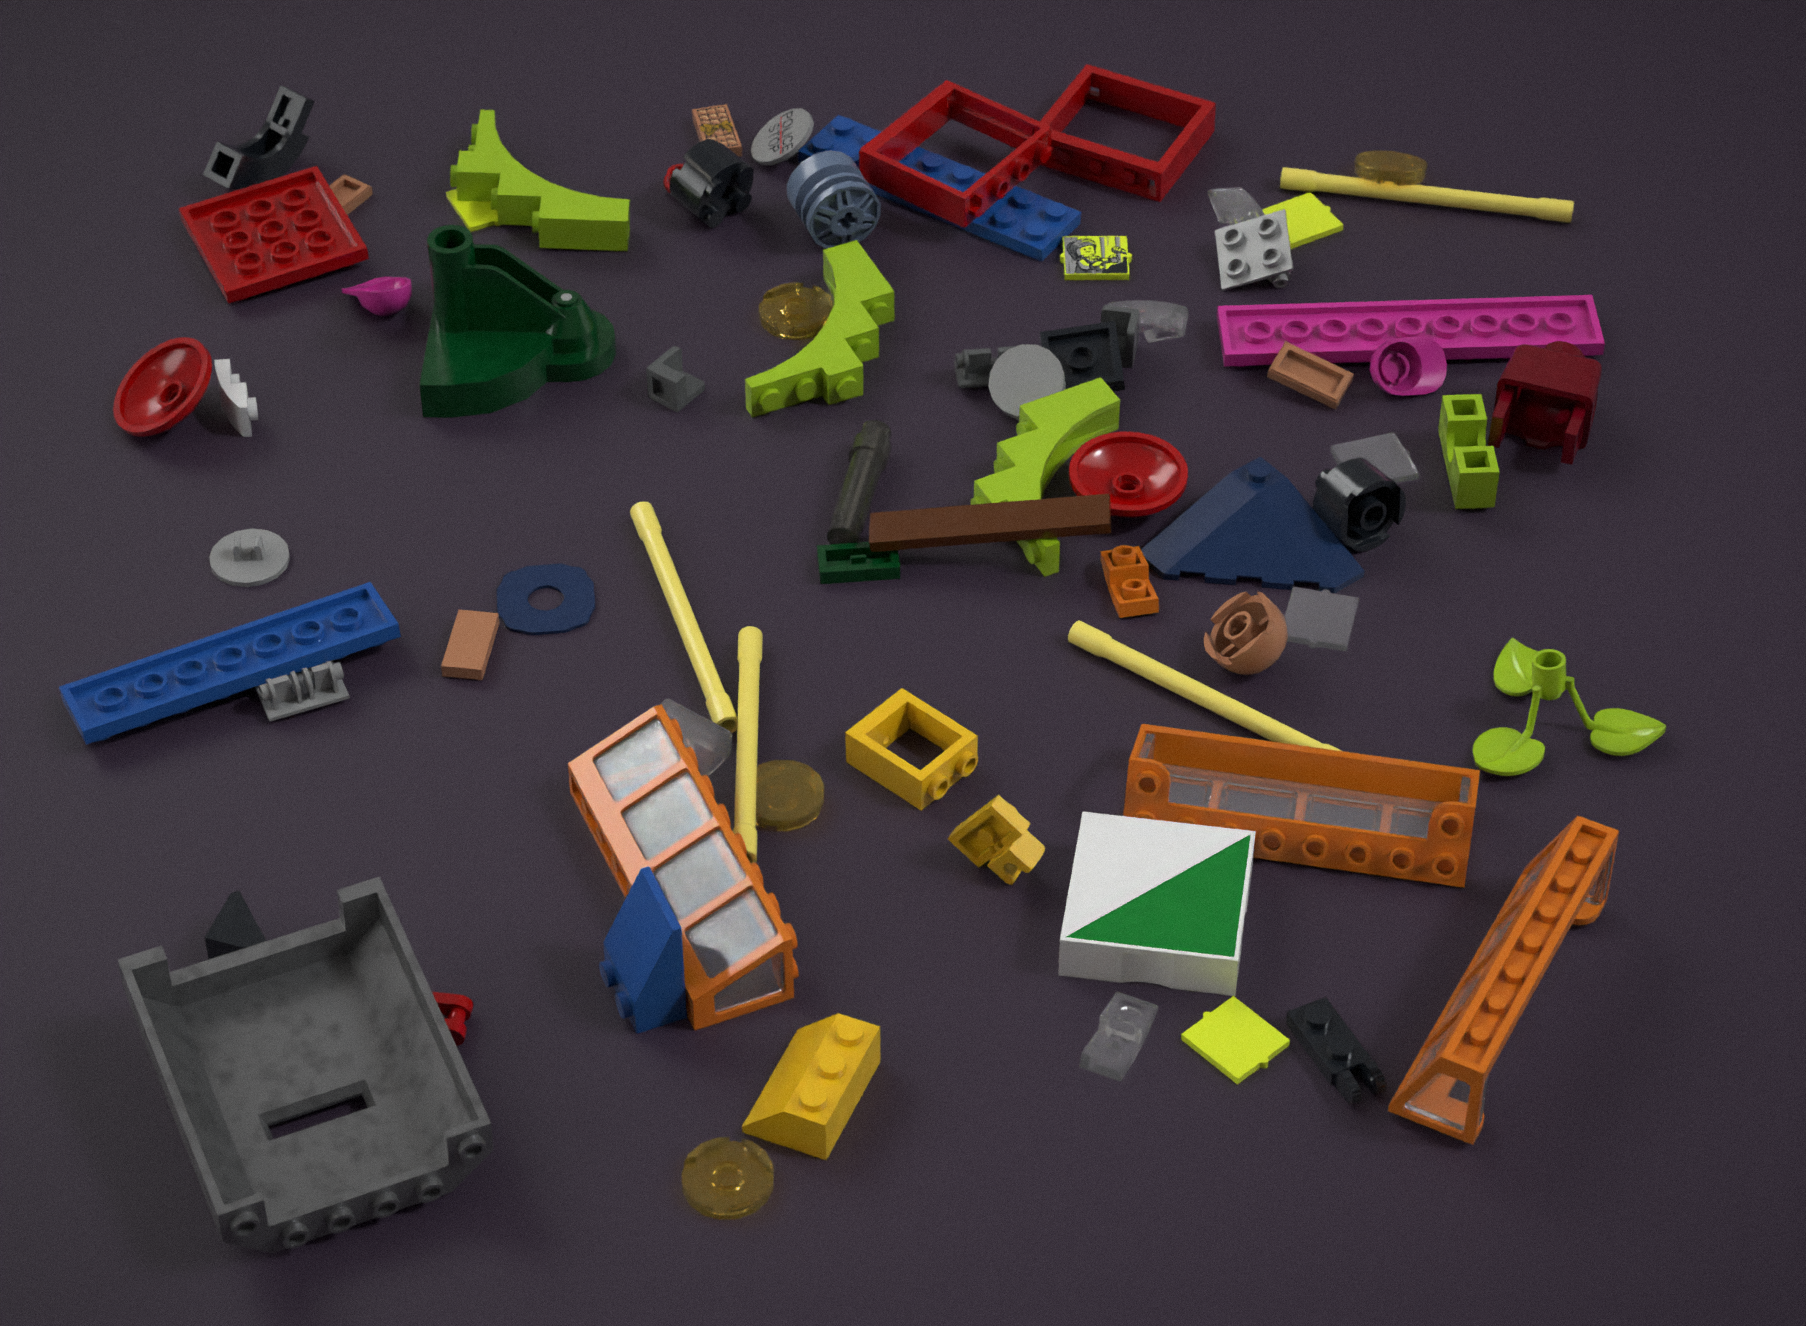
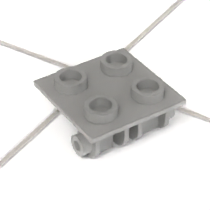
M1285 209L1215 230L1222 291L1267 278L1276 288H1284L1288 285V281L1291 279L1290 271L1294 270Z
M333 660L326 661V663L309 669L302 668L301 673L292 671L288 676L268 678L265 680V684L255 687L270 722L350 698L342 680L344 673L340 662L334 663Z

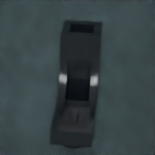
M280 85L267 119L260 131L251 140L241 145H229L217 141L203 175L232 190H239L281 177L295 163L308 142L309 136L302 133L315 101L289 87Z

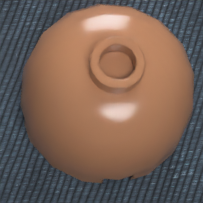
M1243 592L1227 600L1211 618V621L1215 624L1211 635L1205 632V651L1221 667L1229 672L1242 675L1260 673L1279 659L1286 646L1288 631L1285 617L1278 607L1262 592H1257L1258 595L1254 596Z

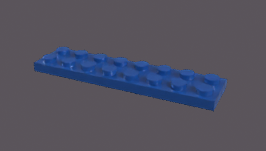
M837 115L798 151V163L816 153L829 150L843 152L851 157L859 168V149L881 133V131ZM920 147L915 148L899 161V163L961 192L966 191L985 175L983 172ZM869 184L875 194L1041 262L1062 242V236H1068L1081 223L1080 211L1029 190L1014 186L1007 192L1004 198L996 201L982 216L977 217L968 226L963 228Z
M368 582L59 686L61 699L85 744H89L95 741L106 740L113 735L136 727L147 726L153 721L174 714L185 713L194 707L215 700L226 699L232 694L265 684V680L268 678L288 676L292 671L301 673L302 668L309 669L326 663V661L339 660L349 654L383 645L387 641L401 637L400 628L372 583Z

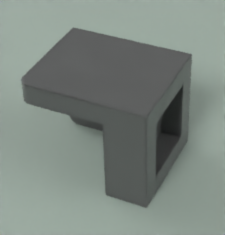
M1104 305L1101 310V323L1115 321L1122 367L1133 368L1139 339L1140 309Z
M677 346L670 348L646 368L648 398L676 412H679L705 390L704 381L683 371L682 349Z

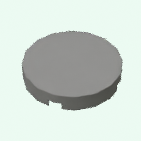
M1021 344L1008 349L995 361L989 375V390L994 403L1005 415L1019 420V405L1063 391L1066 388L1062 364L1050 350L1037 344Z

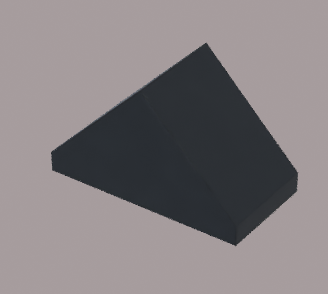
M239 890L229 895L205 936L208 960L266 942Z

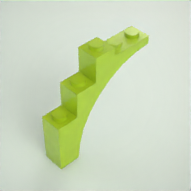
M480 110L478 124H472L471 144H469L468 151H459L457 165H451L450 185L451 187H457V201H491V210H498V225L532 226V233H539V248L628 251L630 199L600 197L573 191L551 183L530 172L515 160L501 143L495 127V110Z
M857 240L823 250V278L833 296L834 306L826 324L813 341L795 356L776 367L745 379L746 409L751 417L823 396L828 405L864 395L862 362L879 357L878 325L895 321L894 290Z
M1100 377L1019 405V423L1016 424L1017 436L997 442V460L994 461L995 473L974 480V498L971 499V505L1043 499L1045 489L1055 472L1077 449L1095 437L1119 429L1120 399ZM1057 537L1017 541L1023 549L1028 562L1035 564L1044 577L1059 572L1060 542Z

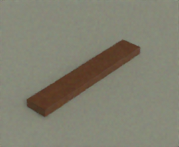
M1098 494L870 513L869 546L871 552L1107 534L1111 533L1110 495Z

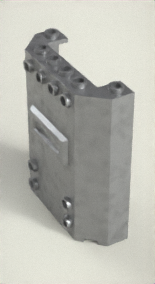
M380 876L337 890L340 914L338 919L169 972L167 957L162 945L117 959L124 992L223 1243L269 1253H275L286 1248H298L307 1241L321 1236L344 1232L359 1223L374 1218L391 1216L397 1210L421 1202L435 1201L442 1195L452 1192L493 1151L491 1121ZM361 1095L366 1103V1109L277 1139H273L268 1127Z

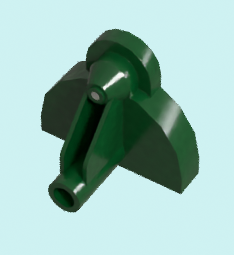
M444 225L435 228L429 233L427 246L434 307L419 384L423 417L453 418L490 414L526 400L546 382L585 381L600 375L611 366L616 355L613 325L604 315L592 310L579 293L561 289L501 246L474 244L472 233L463 226Z

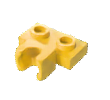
M1000 795L996 796L958 825L947 838L977 867H981L991 860L987 866L1009 885H1013L1021 871L1029 873L1045 852L1044 845L1027 831L1031 823Z

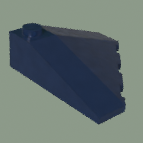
M1258 457L1229 473L1141 549L1149 568L1164 580L1179 581L1180 573L1186 572L1205 575V583L1236 585V578H1258L1262 580L1261 588L1293 590L1294 582L1319 584L1320 593L1335 594L1363 578L1365 570L1289 479L1262 457Z

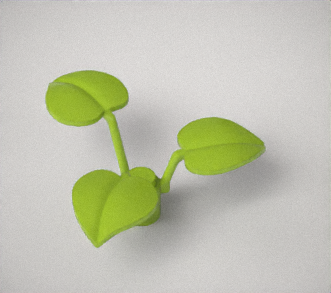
M1511 638L1496 661L1494 683L1498 690L1510 696H1524L1531 692L1533 693L1526 728L1522 734L1515 729L1507 727L1489 729L1479 735L1473 744L1472 750L1475 766H1478L1485 772L1501 776H1513L1531 771L1541 763L1545 754L1544 744L1530 738L1533 734L1540 698L1543 700L1558 699L1565 689L1568 690L1585 728L1593 730L1590 735L1591 744L1604 753L1625 756L1640 752L1665 733L1666 725L1649 716L1619 708L1600 710L1595 714L1594 721L1591 720L1575 688L1574 677L1566 676L1565 655L1554 649L1536 651Z

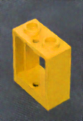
M903 688L845 732L846 762L921 811L934 800L942 798L948 789L962 777L969 776L978 763V735ZM909 729H912L945 750L922 770L917 769L886 749V747Z

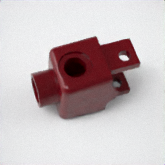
M1555 341L1547 344L1544 348L1528 344L1517 346L1497 383L1488 446L1500 448L1505 433H1509L1524 440L1526 446L1545 450L1553 446H1563L1561 463L1572 465L1578 449H1584L1588 443L1597 405L1598 387L1602 373L1601 364L1595 359L1586 358L1578 347L1565 341Z

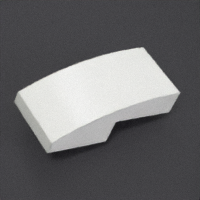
M230 359L214 360L219 396L225 415L243 437H251V421L258 420L256 397H248L246 382H240L239 374H232Z

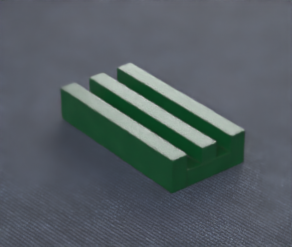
M869 542L817 545L820 584L900 579L898 550L871 552Z

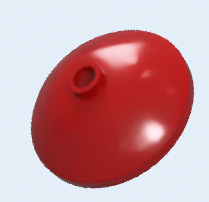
M179 337L165 341L144 354L127 372L115 395L113 413L117 424L130 435L145 437L168 431L188 417L204 397L210 383L212 359L207 348L196 339Z
M1113 432L1095 437L1077 449L1070 461L1069 481L1077 496L1109 494L1112 516L1127 518L1143 517L1170 507L1183 495L1188 482V467L1182 454L1173 445L1161 438L1140 432Z

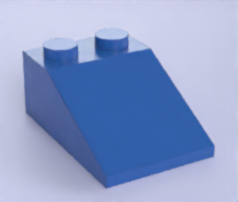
M648 866L640 869L603 942L605 961L599 962V969L605 986L607 988L613 986L616 991L615 1002L621 1018H629L636 1034L687 1018L682 928L651 868Z

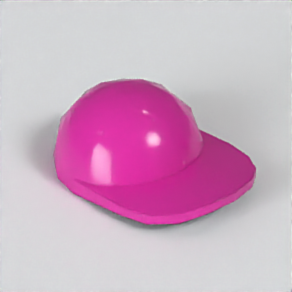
M380 277L353 287L342 288V293L357 296L361 306L373 314L390 316L407 306L412 296L411 279L407 277Z
M1418 336L1392 339L1380 345L1371 356L1370 372L1373 382L1383 392L1391 395L1408 396L1432 393L1442 386L1446 377L1447 362L1445 353L1440 344L1432 338Z

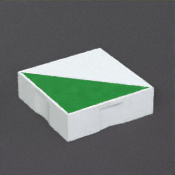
M1083 811L1060 936L1058 975L1119 983L1147 982L1171 989L1235 996L1242 949L1244 916L1247 912L1256 831Z

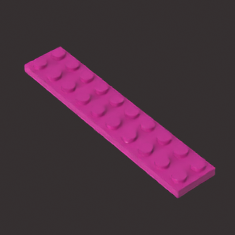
M1592 295L1217 306V323L1224 366L1272 365L1285 341L1330 363L1371 362V356L1380 345L1400 337L1422 336L1432 338L1440 344L1445 353L1446 360L1509 359L1516 347L1521 344L1544 348L1547 344L1555 341H1565L1575 345L1582 351L1584 356L1603 355L1605 346Z

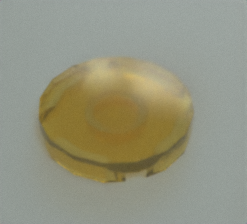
M1381 150L1360 153L1355 157L1354 162L1355 173L1360 178L1378 184L1384 183L1385 179L1394 180V184H1397V186L1421 183L1425 179L1428 166L1425 160L1417 156Z
M799 282L780 284L763 295V301L759 303L758 307L759 320L766 331L779 338L789 340L813 338L817 336L826 324L833 308V302L830 295L820 287L812 285V289L805 288L803 283Z
M774 760L757 766V826L766 828L767 824L777 826V831H789L804 827L818 817L821 812V806L824 803L825 788L820 775L806 764L794 760Z
M717 1137L701 1143L688 1154L682 1171V1192L689 1205L702 1215L719 1220L739 1219L755 1213L767 1203L774 1189L773 1163L764 1149L753 1141L742 1138V1143L730 1141V1137Z

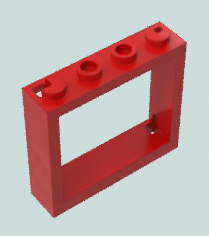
M1086 64L1040 121L1052 127L1051 147L1053 148L1049 160L1041 165L1161 202L1214 133L1216 103ZM1091 87L1099 89V92L1091 90ZM1089 98L1184 127L1183 131L1159 162L1062 133ZM1150 180L1155 181L1154 186L1150 185Z
M946 80L859 149V170L869 184L965 228L977 217L982 216L996 201L1004 198L1008 191L1020 181H1024L1037 167L1049 160L1053 150L1051 147L1052 127ZM951 119L1016 148L964 192L899 163L900 160Z

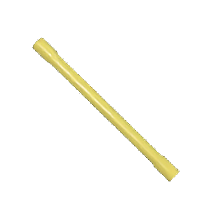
M1287 167L1282 168L1280 189L1304 192L1319 191L1506 213L1571 223L1574 201L1536 199L1323 174L1313 170Z
M646 501L638 502L630 509L631 518L639 538L645 545L706 698V707L717 733L721 735L731 734L737 730V714L731 699L721 683L661 534L662 529L653 506Z
M1080 620L1076 621L1069 631V643L1097 657H1104L1272 742L1342 751L1330 744L1321 743L1114 640L1110 635Z
M753 626L744 627L738 633L739 686L734 829L732 830L734 834H741L745 842L747 858L750 864L757 862V831L755 827L759 678L763 643L761 630Z

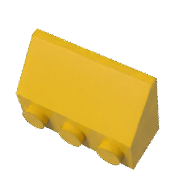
M837 1013L797 1029L742 1125V1133L827 1160L881 1062L880 1026Z

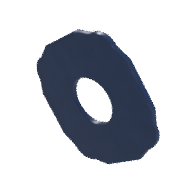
M561 563L525 566L516 571H511L504 575L501 584L497 588L499 618L509 631L531 636L567 633L573 629L583 627L588 624L591 615L596 609L594 582L588 577L584 569ZM543 588L558 590L564 596L563 602L551 610L533 608L529 604L528 598L533 592Z

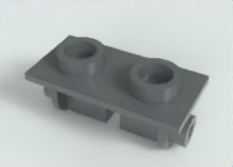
M1016 346L998 347V357L991 358L990 348L963 349L962 353L955 354L954 368L958 387L978 388L989 386V375L995 361L1008 349Z

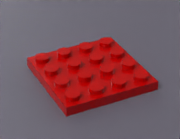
M317 166L179 208L182 223L228 304L238 300H245L251 296L273 289H279L298 281L314 278L339 268L349 267L369 259L365 243Z

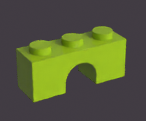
M1481 394L1442 395L1438 432L1455 509L1495 507L1499 468L1494 446H1486L1487 416Z

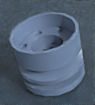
M828 150L810 156L797 166L787 183V198L815 243L825 249L855 240L861 242L874 230L880 218L881 203L867 180L864 179L852 158L843 152Z

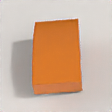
M1121 545L1113 548V550L1100 551L1104 576L1119 618L1159 613V598L1149 580V565L1140 547Z

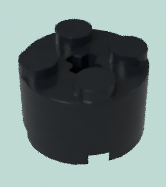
M714 139L703 140L691 147L683 156L687 161L681 170L675 167L670 179L671 195L710 228L717 227L724 217L735 211L739 213L745 211L752 201V196L749 193L754 179L753 168L724 144L718 143Z
M1363 457L1347 460L1333 469H1325L1316 479L1315 485L1317 490L1313 500L1314 511L1339 541L1353 550L1362 552L1380 546L1390 537L1386 532L1395 522L1399 525L1406 509L1404 491L1396 482Z

